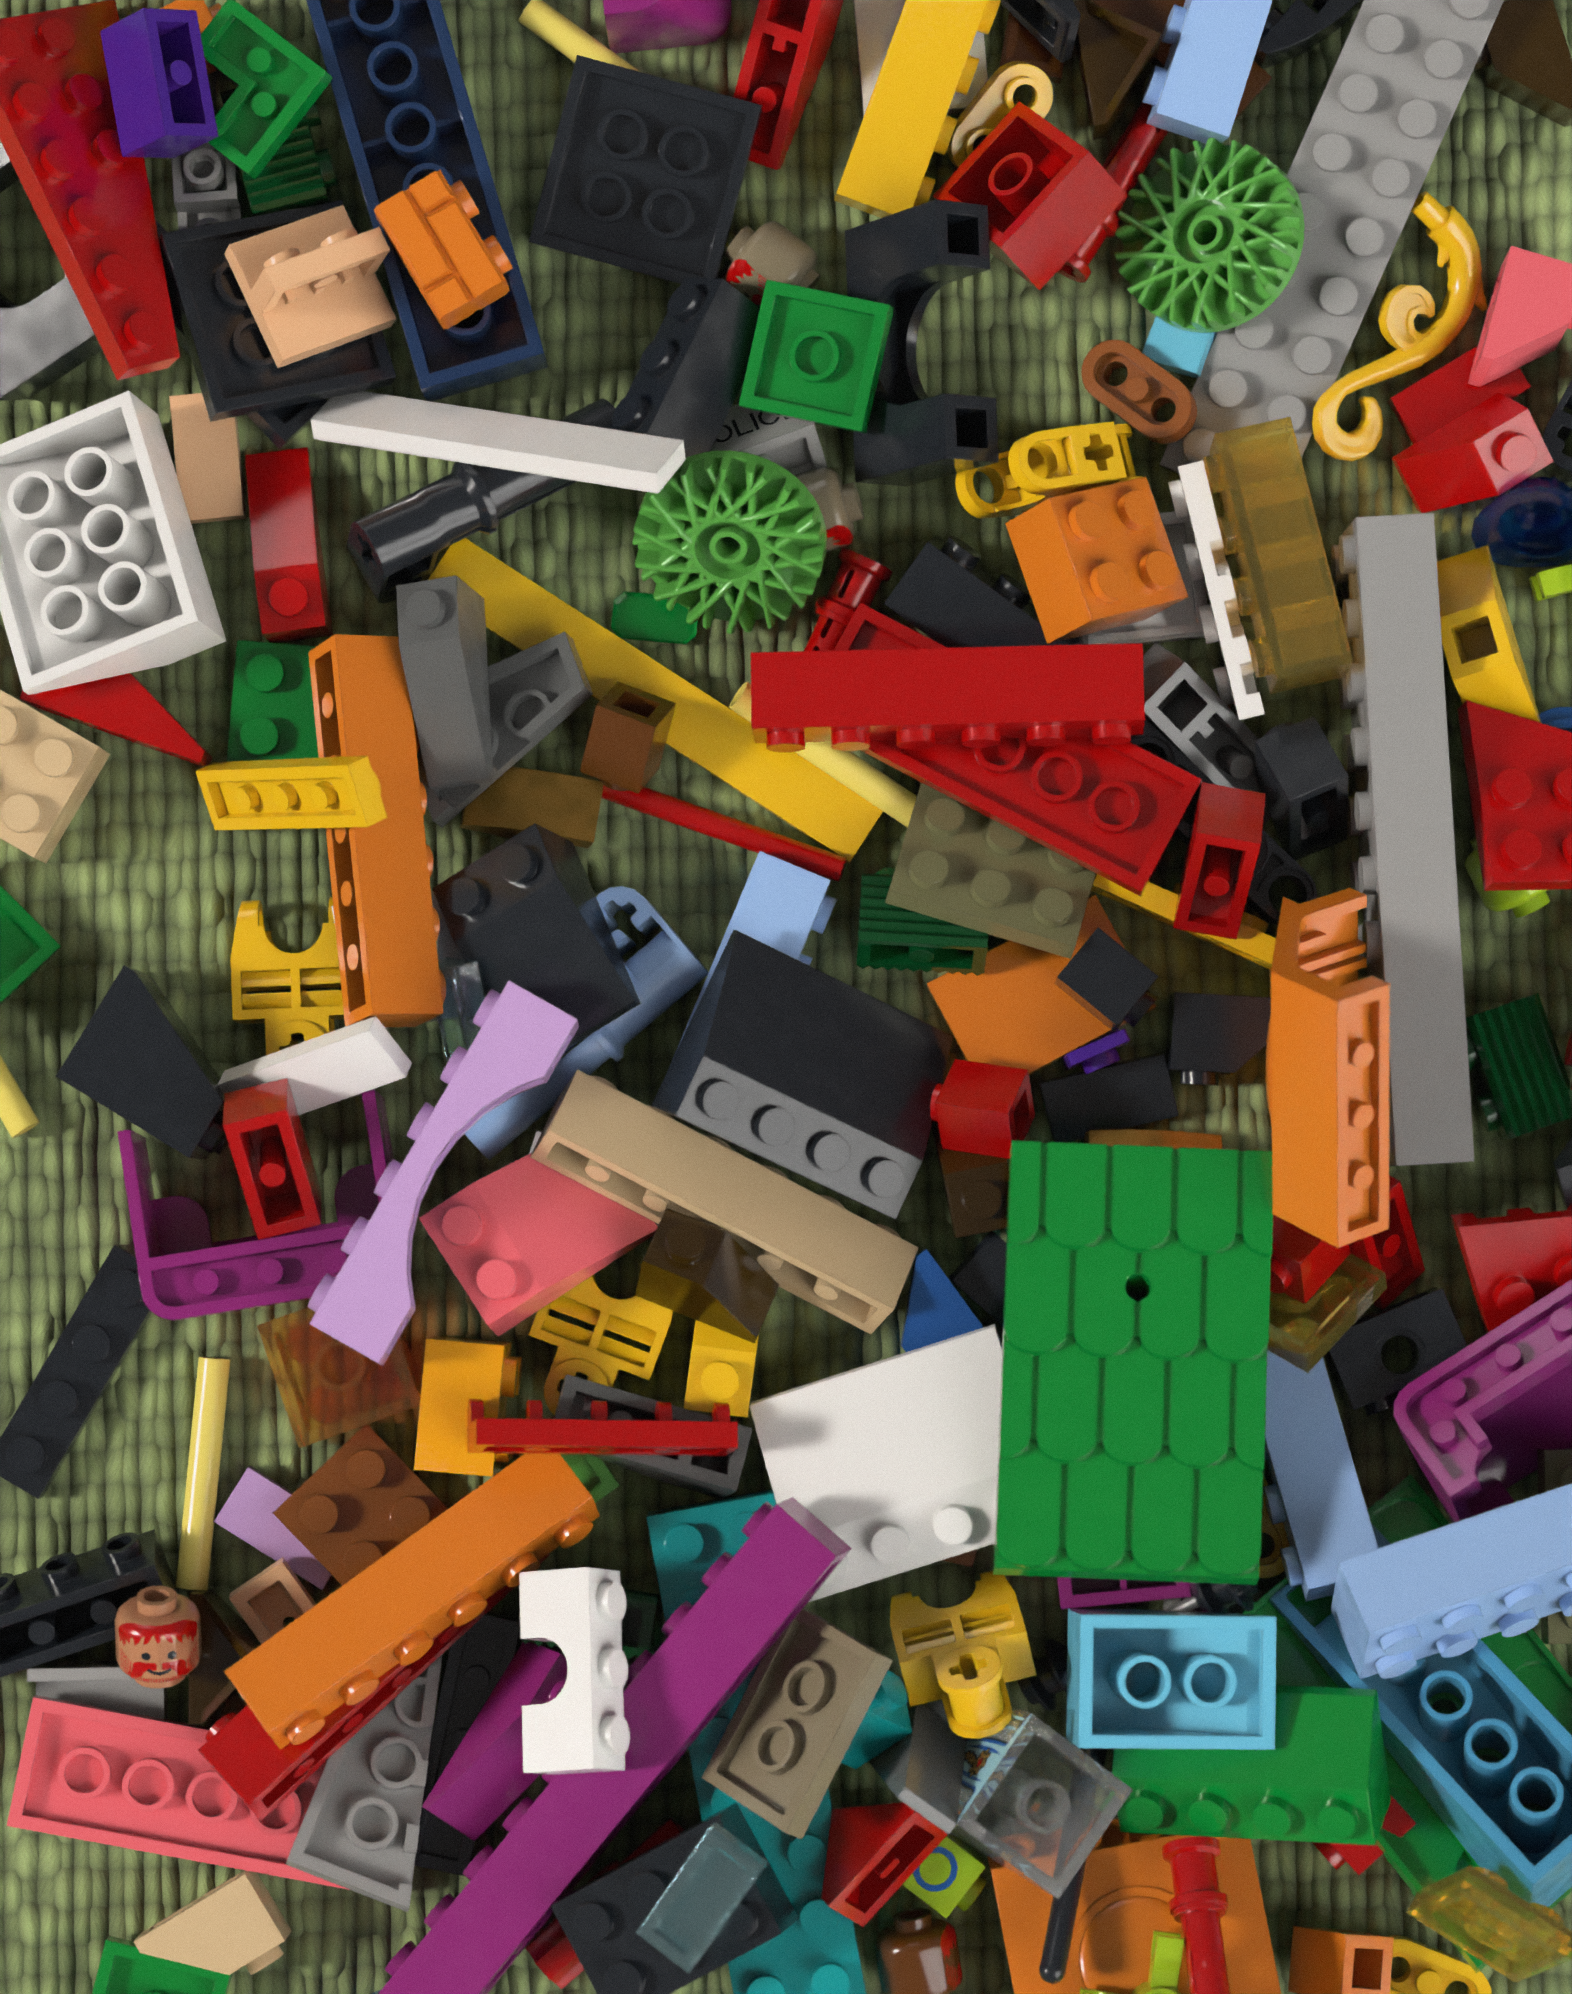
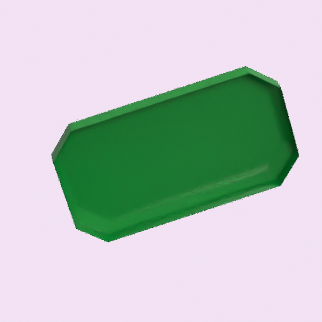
M624 591L614 599L611 629L621 639L687 645L696 637L698 620L693 624H688L686 621L688 609L677 602L673 610L669 611L666 608L668 598L656 601L654 594Z

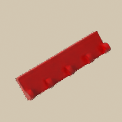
M483 1399L468 1400L467 1453L727 1456L738 1448V1422H730L729 1403H714L712 1421H672L671 1402H656L655 1420H608L607 1402L592 1401L590 1420L543 1419L542 1400H527L526 1419L484 1418L485 1408Z

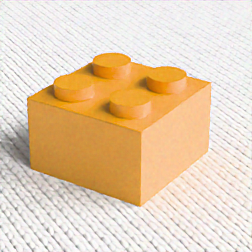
M433 1336L426 1339L414 1470L492 1477L501 1470V1462L509 1463V1459L513 1460L514 1454L467 1453L468 1400L483 1399L485 1408L484 1418H505L507 1397L515 1398V1395H519L522 1357L511 1356L512 1342Z

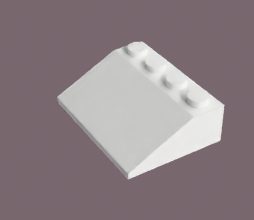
M126 391L0 444V612L23 692L28 695L169 665L226 642L159 415L130 391Z
M995 1324L750 1402L751 1415L776 1504L794 1497L852 1548L809 1602L995 1543L1002 1343Z

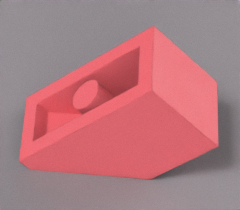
M1510 247L1496 275L1468 384L1481 387L1556 350L1567 329L1572 330L1571 263L1518 247Z

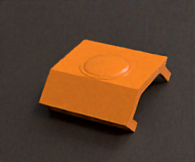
M1352 888L1301 904L1285 897L1282 898L1271 967V1014L1266 1046V1092L1272 1129L1273 1214L1337 1248L1389 1229L1390 984L1373 976L1358 980V970L1367 967V958L1360 955L1367 952V943L1358 939V910L1367 907V895Z
M1118 1818L1095 1822L1092 1828L1066 1973L1060 1982L1055 1984L1047 1983L1041 1978L1039 1967L1066 1828L985 1843L1014 1994H1079L1080 1987L1118 1994H1131L1136 1987L1148 1981L1153 1930L1180 1933V1937L1183 1938L1182 1924L1174 1920V1916L1170 1914L1169 1901L1174 1897L1171 1866L1170 1863L1163 1860L1162 1846L1176 1839L1193 1836L1120 1832ZM1213 1837L1220 1841L1221 1854L1215 1858L1220 1892L1227 1895L1228 1899L1226 1915L1220 1918L1230 1994H1281L1251 1839ZM1183 1945L1177 1989L1181 1994H1191Z

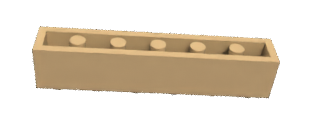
M578 1069L558 1096L530 1158L657 1224L660 1223L666 1208H669L728 1232L779 1284V1287L869 1334H872L895 1309L919 1247L902 1239L892 1228L882 1224H873L846 1210L838 1200L827 1195L816 1194L789 1180L779 1169L769 1165H760L733 1151L725 1141L714 1136L703 1135L676 1121L671 1114L654 1106H647L620 1092L607 1079L599 1076H590Z

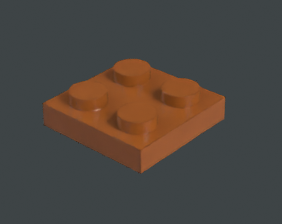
M365 1423L297 1488L273 1514L343 1586L448 1508L375 1431Z

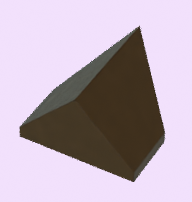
M1073 1L1081 14L1075 47L1092 140L1103 139L1110 132L1156 65L1162 34L1090 1Z
M213 1589L196 1590L189 1594V1599L196 1604L200 1613L202 1645L199 1664L189 1673V1724H203L209 1720L238 1691L224 1671L261 1645L249 1626Z

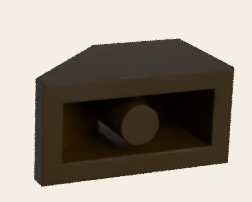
M1508 0L1503 2L1473 71L1480 69L1486 87L1563 127L1572 125V58L1553 0Z
M933 1121L931 1128L954 1238L1007 1228L1009 1187L1007 1160L1005 1158L942 1149L938 1122Z
M666 1208L642 1261L635 1296L755 1343L778 1291L779 1284L728 1232Z

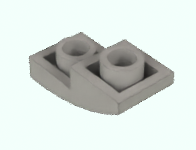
M207 142L176 158H171L173 198L178 214V230L243 218L238 166Z

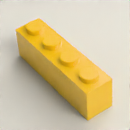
M1001 0L905 1L834 201L880 218L929 201L936 179L925 176L933 152L945 156L958 120L947 115L955 92L963 95L968 93L980 60L968 55L977 31L986 35L989 34Z

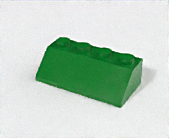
M1276 1685L1275 1750L1114 1748L1112 1783L1120 1832L1375 1845L1391 1802L1377 1689Z

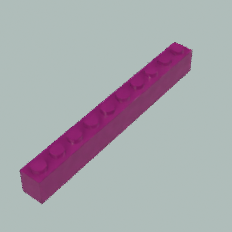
M794 1497L776 1504L775 1507L769 1502H765L743 1527L742 1532L749 1539L733 1557L726 1551L705 1573L701 1581L708 1589L694 1606L685 1601L663 1625L661 1631L668 1638L657 1652L652 1655L648 1650H645L628 1668V1677L625 1683L628 1687L623 1692L624 1718L628 1723L630 1732L629 1747L625 1753V1771L557 1775L543 1774L542 1778L548 1783V1786L535 1801L527 1796L508 1815L502 1824L509 1832L495 1850L490 1845H487L469 1863L463 1872V1875L470 1880L456 1898L451 1893H448L430 1911L424 1920L430 1931L417 1946L412 1941H409L391 1959L385 1971L392 1977L378 1994H488L554 1912L551 1905L575 1888L852 1548Z

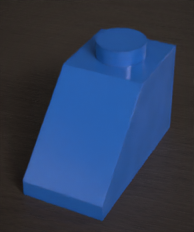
M927 1249L919 1252L915 1256L901 1338V1346L905 1352L983 1328Z

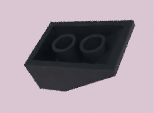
M534 823L432 888L455 945L486 995L491 989L501 994L508 981H511L578 1020L579 1028L567 1049L641 1004L573 842Z

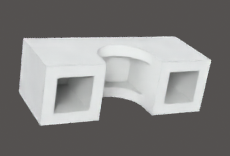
M582 1567L519 1572L521 1639L555 1642L562 1649L568 1667L565 1685L557 1697L544 1704L522 1706L523 1773L557 1775L625 1771V1753L629 1747L630 1732L628 1723L624 1718L623 1686L628 1677V1663L622 1651V1619L626 1612V1595L621 1585L620 1571Z

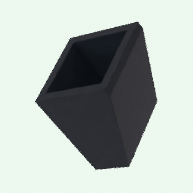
M124 965L56 1077L188 1158L206 1160L209 1153L215 1152L220 1155L228 1145L223 1127L224 1093L218 1086L221 1078L155 980L139 970Z

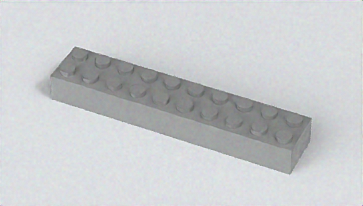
M1434 513L1356 517L1342 535L1339 536V544L1331 546V575L1335 577L1336 583H1343V607L1335 609L1334 626L1337 646H1347L1348 664L1346 671L1339 672L1338 692L1341 709H1351L1352 728L1350 734L1343 735L1342 757L1345 771L1347 773H1355L1356 792L1354 798H1348L1347 830L1349 836H1358L1360 854L1359 861H1354L1350 864V886L1352 889L1367 895V907L1363 908V925H1358V939L1367 943V952L1360 954L1367 958V977L1373 976L1390 984L1389 1167L1473 1162L1474 1145Z

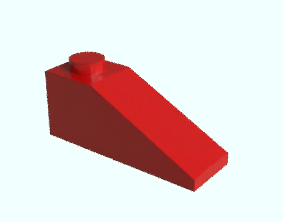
M759 0L733 98L763 106L749 161L774 170L781 169L832 43L844 0Z
M303 447L245 455L253 568L262 635L271 643L333 636L309 448Z
M132 673L31 695L26 694L22 690L19 698L32 707L201 767L209 765L213 758Z

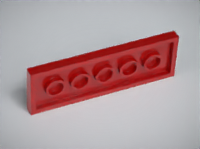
M859 603L834 650L947 647ZM1066 736L1064 744L1048 747L1027 744V737L1000 738V745L989 748L965 747L961 744V739H935L934 747L917 750L899 748L896 746V740L870 741V748L860 750L1140 897L1202 783L1201 778L1131 742L1119 745H1100L1092 742V736Z

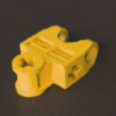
M1114 421L1049 429L1029 434L1017 440L1010 450L1000 452L998 463L958 472L955 478L958 499L963 508L973 517L980 519L1020 515L1051 497L1141 478L1143 476H1136L1127 439L1133 435L1131 425H1114ZM975 472H982L991 480L994 488V498L991 503L983 501L977 495L973 484Z
M332 897L329 898V923H322L321 934L313 946L298 953H288L279 950L272 939L271 931H265L261 900L241 902L230 958L232 1019L239 1024L265 1023L266 1055L298 1044L299 1038L304 1037V1041L335 1031V1020L344 1019L342 990L307 991V989L341 988L336 930L331 907L333 906ZM291 990V992L248 994V992Z
M594 1274L537 1311L529 1336L558 1346L544 1385L545 1402L553 1415H555L561 1393L559 1391L560 1384L566 1375L577 1377L578 1372L584 1373L588 1376V1381L612 1388L615 1385L620 1370L650 1380L672 1323L673 1310L638 1296L627 1299L612 1298L599 1288ZM552 1309L595 1325V1329L590 1331L550 1316V1310ZM608 1330L651 1346L650 1352L604 1336L605 1331Z
M993 1570L980 1573L981 1580L975 1581L976 1586L973 1594L967 1600L955 1606L945 1608L929 1606L919 1596L912 1597L911 1591L891 1597L890 1628L910 1707L942 1699L950 1729L958 1736L969 1739L989 1737L1004 1729L1012 1718V1706L1005 1683L1036 1675L1028 1635L1016 1593L1005 1576L993 1575Z

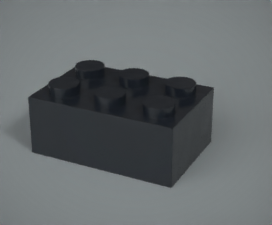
M737 1802L571 1891L551 1905L597 1994H670L779 1936L799 1919Z

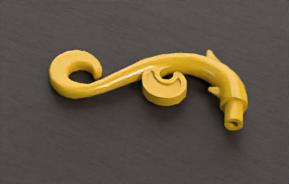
M1426 191L1417 196L1411 213L1427 226L1426 235L1437 244V265L1443 268L1446 263L1448 283L1443 304L1435 319L1428 326L1417 331L1414 326V319L1417 314L1425 318H1432L1435 315V303L1432 295L1421 285H1397L1387 292L1380 304L1377 321L1383 337L1397 350L1348 373L1334 382L1319 397L1313 408L1312 428L1314 438L1322 451L1334 459L1352 462L1365 458L1377 447L1382 437V410L1377 400L1372 396H1361L1358 399L1362 412L1361 420L1357 427L1350 432L1340 428L1337 423V412L1346 395L1421 367L1440 354L1459 335L1470 318L1474 305L1482 312L1488 308L1481 276L1480 247L1472 228L1453 206H1442Z

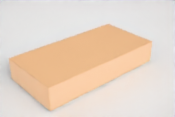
M202 393L169 396L176 475L191 524L246 519L237 417L210 422Z

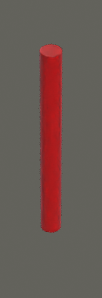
M603 785L602 799L755 853L762 851L807 871L838 882L843 875L847 863V858L647 787H644L638 794L630 790H613Z

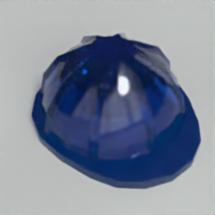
M1554 475L1552 477H1528L1505 491L1494 502L1485 507L1474 519L1471 537L1475 548L1487 545L1493 562L1512 567H1547L1561 565L1572 560V488L1558 480Z

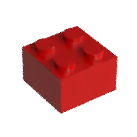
M1020 101L933 195L938 200L988 205L990 253L1039 291L1127 196L1090 151Z

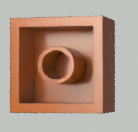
M1146 476L1051 497L1005 523L1047 644L1144 621L1189 597Z

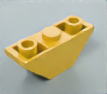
M1486 545L1437 561L1442 646L1452 680L1462 704L1468 700L1541 723L1489 547Z

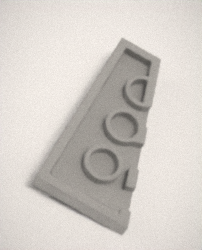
M442 1655L328 1758L286 1865L408 1912Z

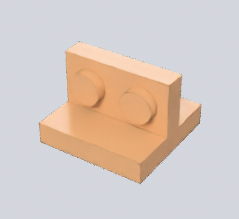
M343 205L229 244L224 253L277 368L390 328L397 319L375 274L390 251L380 227L358 234Z

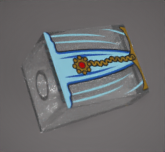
M1012 1706V1718L1008 1725L1000 1732L985 1738H967L957 1824L951 1833L1059 1900L1133 1789L1035 1715Z

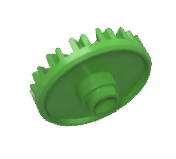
M1208 138L1206 145L1200 141H1193L1192 144L1195 150L1186 154L1177 148L1170 149V163L1163 158H1158L1156 164L1161 170L1152 179L1144 174L1138 176V182L1143 190L1131 189L1128 192V196L1135 202L1130 215L1123 211L1118 213L1119 219L1126 225L1117 228L1115 232L1116 236L1123 242V251L1114 252L1116 259L1123 264L1118 269L1119 273L1131 285L1127 290L1138 299L1137 302L1173 327L1200 333L1218 332L1239 326L1269 307L1285 289L1295 272L1303 248L1305 229L1304 214L1298 193L1287 175L1276 164L1248 144L1243 146L1239 142L1232 140L1231 145H1224L1215 138Z
M710 451L687 457L658 494L646 492L634 526L635 534L633 537V546L638 545L635 566L636 568L643 569L641 574L643 582L650 577L655 581L654 599L660 601L668 598L666 608L669 611L673 610L676 602L688 609L686 618L688 624H693L702 616L705 629L711 628L714 619L728 621V634L735 632L738 622L745 632H751L755 621L763 618L766 619L767 627L770 629L775 625L777 617L783 621L788 619L794 604L797 603L800 608H803L807 596L812 595L827 549V533L824 518L816 500L806 486L780 465L763 457L738 451Z

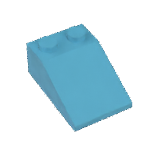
M1068 1608L1067 1741L1078 1748L1275 1750L1276 1616L1139 1609Z

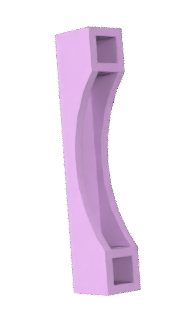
M508 981L501 994L491 989L485 997L473 1020V1024L481 1029L469 1050L458 1046L450 1057L440 1077L441 1081L448 1084L447 1088L435 1107L426 1102L420 1109L407 1133V1137L415 1141L403 1163L395 1159L389 1163L374 1190V1194L382 1198L370 1220L362 1216L356 1220L341 1247V1251L349 1256L339 1274L335 1278L327 1273L320 1281L308 1303L307 1308L316 1312L309 1324L382 1366L385 1364L416 1310L411 1279L412 1240L422 1200L437 1168L458 1139L485 1114L515 1095L547 1083L579 1028L576 1018L511 981Z

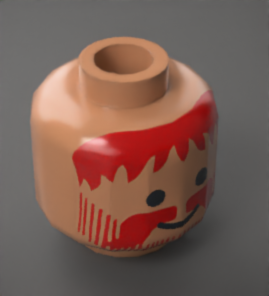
M166 1586L144 1588L138 1592L137 1596L130 1598L122 1604L115 1617L116 1659L120 1669L135 1679L138 1684L148 1688L161 1689L172 1687L184 1680L185 1676L198 1666L202 1654L201 1618L196 1604L184 1595L177 1594L175 1590Z

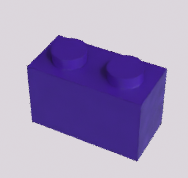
M142 8L100 31L122 157L176 158L219 137L196 10Z

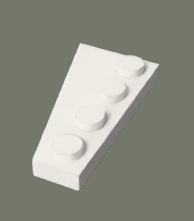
M1202 460L1178 466L1180 480L1168 482L1176 518L1178 520L1189 517L1195 542L1184 544L1183 547L1191 581L1195 582L1204 579L1210 604L1200 606L1198 610L1206 643L1210 644L1219 641L1225 666L1213 669L1219 697L1226 705L1234 703L1239 720L1265 714L1260 692H1257L1253 676L1252 659L1238 613L1236 593L1223 550V540L1204 462Z

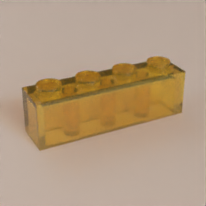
M1291 417L1215 433L1209 449L1210 455L1203 456L1202 460L1211 494H1220L1225 516L1218 517L1224 545L1223 551L1225 555L1235 553L1240 573L1239 578L1233 579L1239 613L1241 616H1251L1256 639L1249 640L1248 643L1256 677L1266 676L1270 694L1346 677L1354 662Z

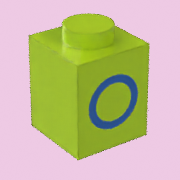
M950 1833L902 1885L947 1919L956 1906L965 1912L979 1896L987 1883V1880L980 1876L986 1868L983 1857Z

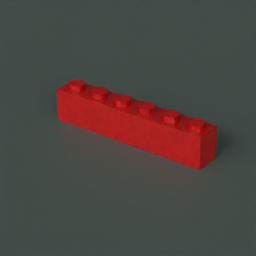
M1143 643L751 652V729L755 743H766V749L773 752L801 751L805 749V742H831V747L835 750L859 751L870 748V741L896 740V746L899 748L917 750L934 747L935 739H961V744L965 747L989 748L1000 745V738L1027 737V744L1048 747L1064 744L1066 736H1092V742L1095 744L1119 745L1130 742L1131 735H1143L1145 722Z
M547 1554L545 1557H543L541 1560H539L540 1564H541L550 1554ZM506 1584L486 1599L487 1605L476 1618L462 1626L457 1627L452 1624L432 1638L433 1645L429 1651L415 1662L406 1666L398 1663L378 1678L379 1685L365 1699L353 1705L343 1703L324 1717L325 1724L321 1730L307 1741L298 1745H293L290 1742L282 1749H279L247 1705L238 1714L231 1712L220 1718L209 1729L205 1737L207 1742L198 1751L258 1819L262 1821L324 1764L333 1753L349 1741L515 1587H508Z

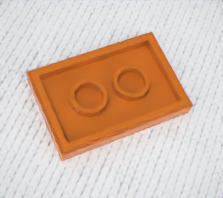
M1096 895L1088 899L1071 959L1098 927L1124 948ZM1010 940L987 951L983 974L977 976L972 972L966 975L960 972L954 974L948 972L927 983L932 997L967 1061L1028 1069L1029 1075L1063 1058L1067 1053L1086 1046L1112 1032L1111 1029L1055 985L1057 976L1071 959ZM1154 1003V1004L1152 1005V1007L1148 1010V1012H1150V1011H1152V1010H1154V1009L1156 1008L1155 1003ZM1124 1020L1118 1028L1124 1026L1128 1022Z

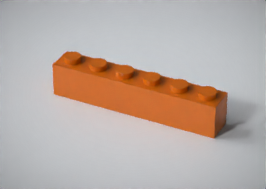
M334 634L308 652L318 758L368 756L372 770L380 782V795L388 817L369 827L326 828L345 1027L374 1016L379 1019L384 1027H416L444 1013L443 1003L446 998L447 988L445 976L439 970L436 941L440 932V919L437 910L432 905L430 877L433 872L434 862L432 850L426 844L423 816L427 807V793L419 779L417 753L420 744L415 720H413V711L399 649L398 636Z
M523 1454L224 1672L279 1749H282L290 1742L293 1745L301 1744L318 1733L325 1724L324 1717L343 1703L353 1705L369 1696L379 1685L378 1678L395 1665L400 1663L402 1666H406L425 1655L433 1645L432 1638L452 1624L457 1627L462 1626L476 1618L487 1605L486 1599L506 1584L508 1587L520 1585L519 1572L537 1571L540 1567L539 1560L558 1546H561L563 1549L569 1548L585 1538L593 1528L592 1522L600 1516L594 1499L560 1454Z

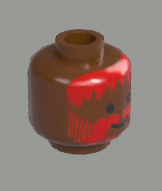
M914 1908L900 1911L893 1915V1924L882 1929L875 1937L874 1945L883 1994H950L961 1984L963 1976L955 1928L945 1920L932 1918L930 1910Z

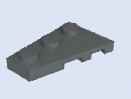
M562 632L488 666L493 781L432 790L428 786L421 748H419L417 753L419 779L426 789L427 805L432 820L441 828L593 695L575 642L566 632Z

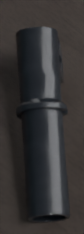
M602 398L557 421L610 429L613 423L612 417L615 408L608 400ZM455 462L449 475L354 521L350 527L346 548L378 603L392 602L397 599V585L426 581L431 576L440 550L476 532L490 535L497 531L496 527L499 526L500 520L578 481Z

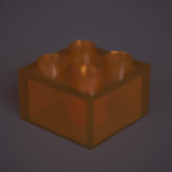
M309 1308L257 1325L299 1448L420 1406L422 1383L404 1331L382 1366L309 1324L316 1313Z

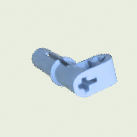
M624 886L610 887L599 893L596 898L621 958L636 944L619 929L615 930L618 926L613 918L616 912L622 909L629 915L633 914L631 917L633 925L645 936L659 925L663 929L629 960L625 961L622 958L641 1004L595 1031L575 1048L573 1047L576 1044L566 1049L564 1052L566 1055L560 1059L547 1083L515 1095L485 1114L465 1133L468 1139L489 1160L555 1105L558 1096L577 1069L590 1075L610 1057L618 1062L623 1058L624 1046L708 975V970L662 915L636 890Z

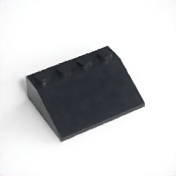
M733 930L651 1106L868 1208L896 1219L923 1162L933 1122L930 1116L931 1097L935 1086L943 1081L953 1036L746 934Z

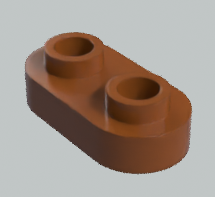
M1107 340L1094 346L1086 355L1081 370L1082 381L1086 390L1099 403L1127 424H1130L1131 427L1144 437L1156 443L1168 444L1182 439L1192 429L1197 417V404L1192 393L1181 381L1134 346L1122 340ZM1118 368H1127L1126 380L1118 386H1111L1109 378L1112 372ZM1168 403L1175 404V414L1170 420L1166 422L1157 421V412L1161 406Z

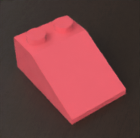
M532 1153L471 1183L419 1217V1220L481 1317L498 1337L652 1237L658 1228L657 1224L530 1158Z

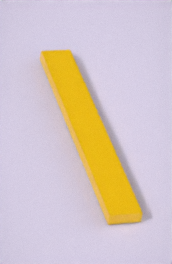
M464 538L450 545L428 580L458 576L484 598L486 629L520 651L562 632H566L575 642L593 692L591 697L597 701H600L618 681L676 703L666 741L667 746L829 851L846 857L848 863H851L881 817L882 810L797 753L773 752L766 749V743H755L751 722L470 540Z

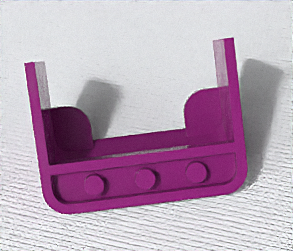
M375 1089L362 1093L372 1163L353 1167L343 1174L338 1181L334 1194L338 1222L322 1224L258 1240L257 1235L213 1242L209 1217L199 1203L183 1196L155 1199L146 1137L130 1129L117 1131L143 1301L150 1311L161 1318L179 1321L311 1299L320 1281L327 1273L336 1278L349 1256L341 1251L342 1244L360 1216L367 1220H370L382 1199L374 1194V1190L385 1169L394 1159L384 1097Z

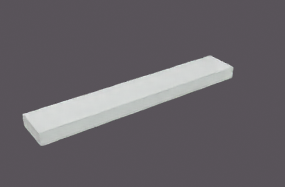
M366 391L331 397L310 419L313 438L321 441L657 494L686 460L684 440Z

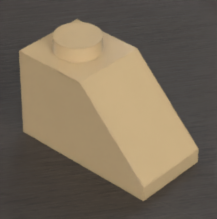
M243 1870L144 1930L135 1939L134 1944L142 1954L230 1975L246 1966L252 1975L284 1955L279 1944L287 1939L292 1930L258 1873Z

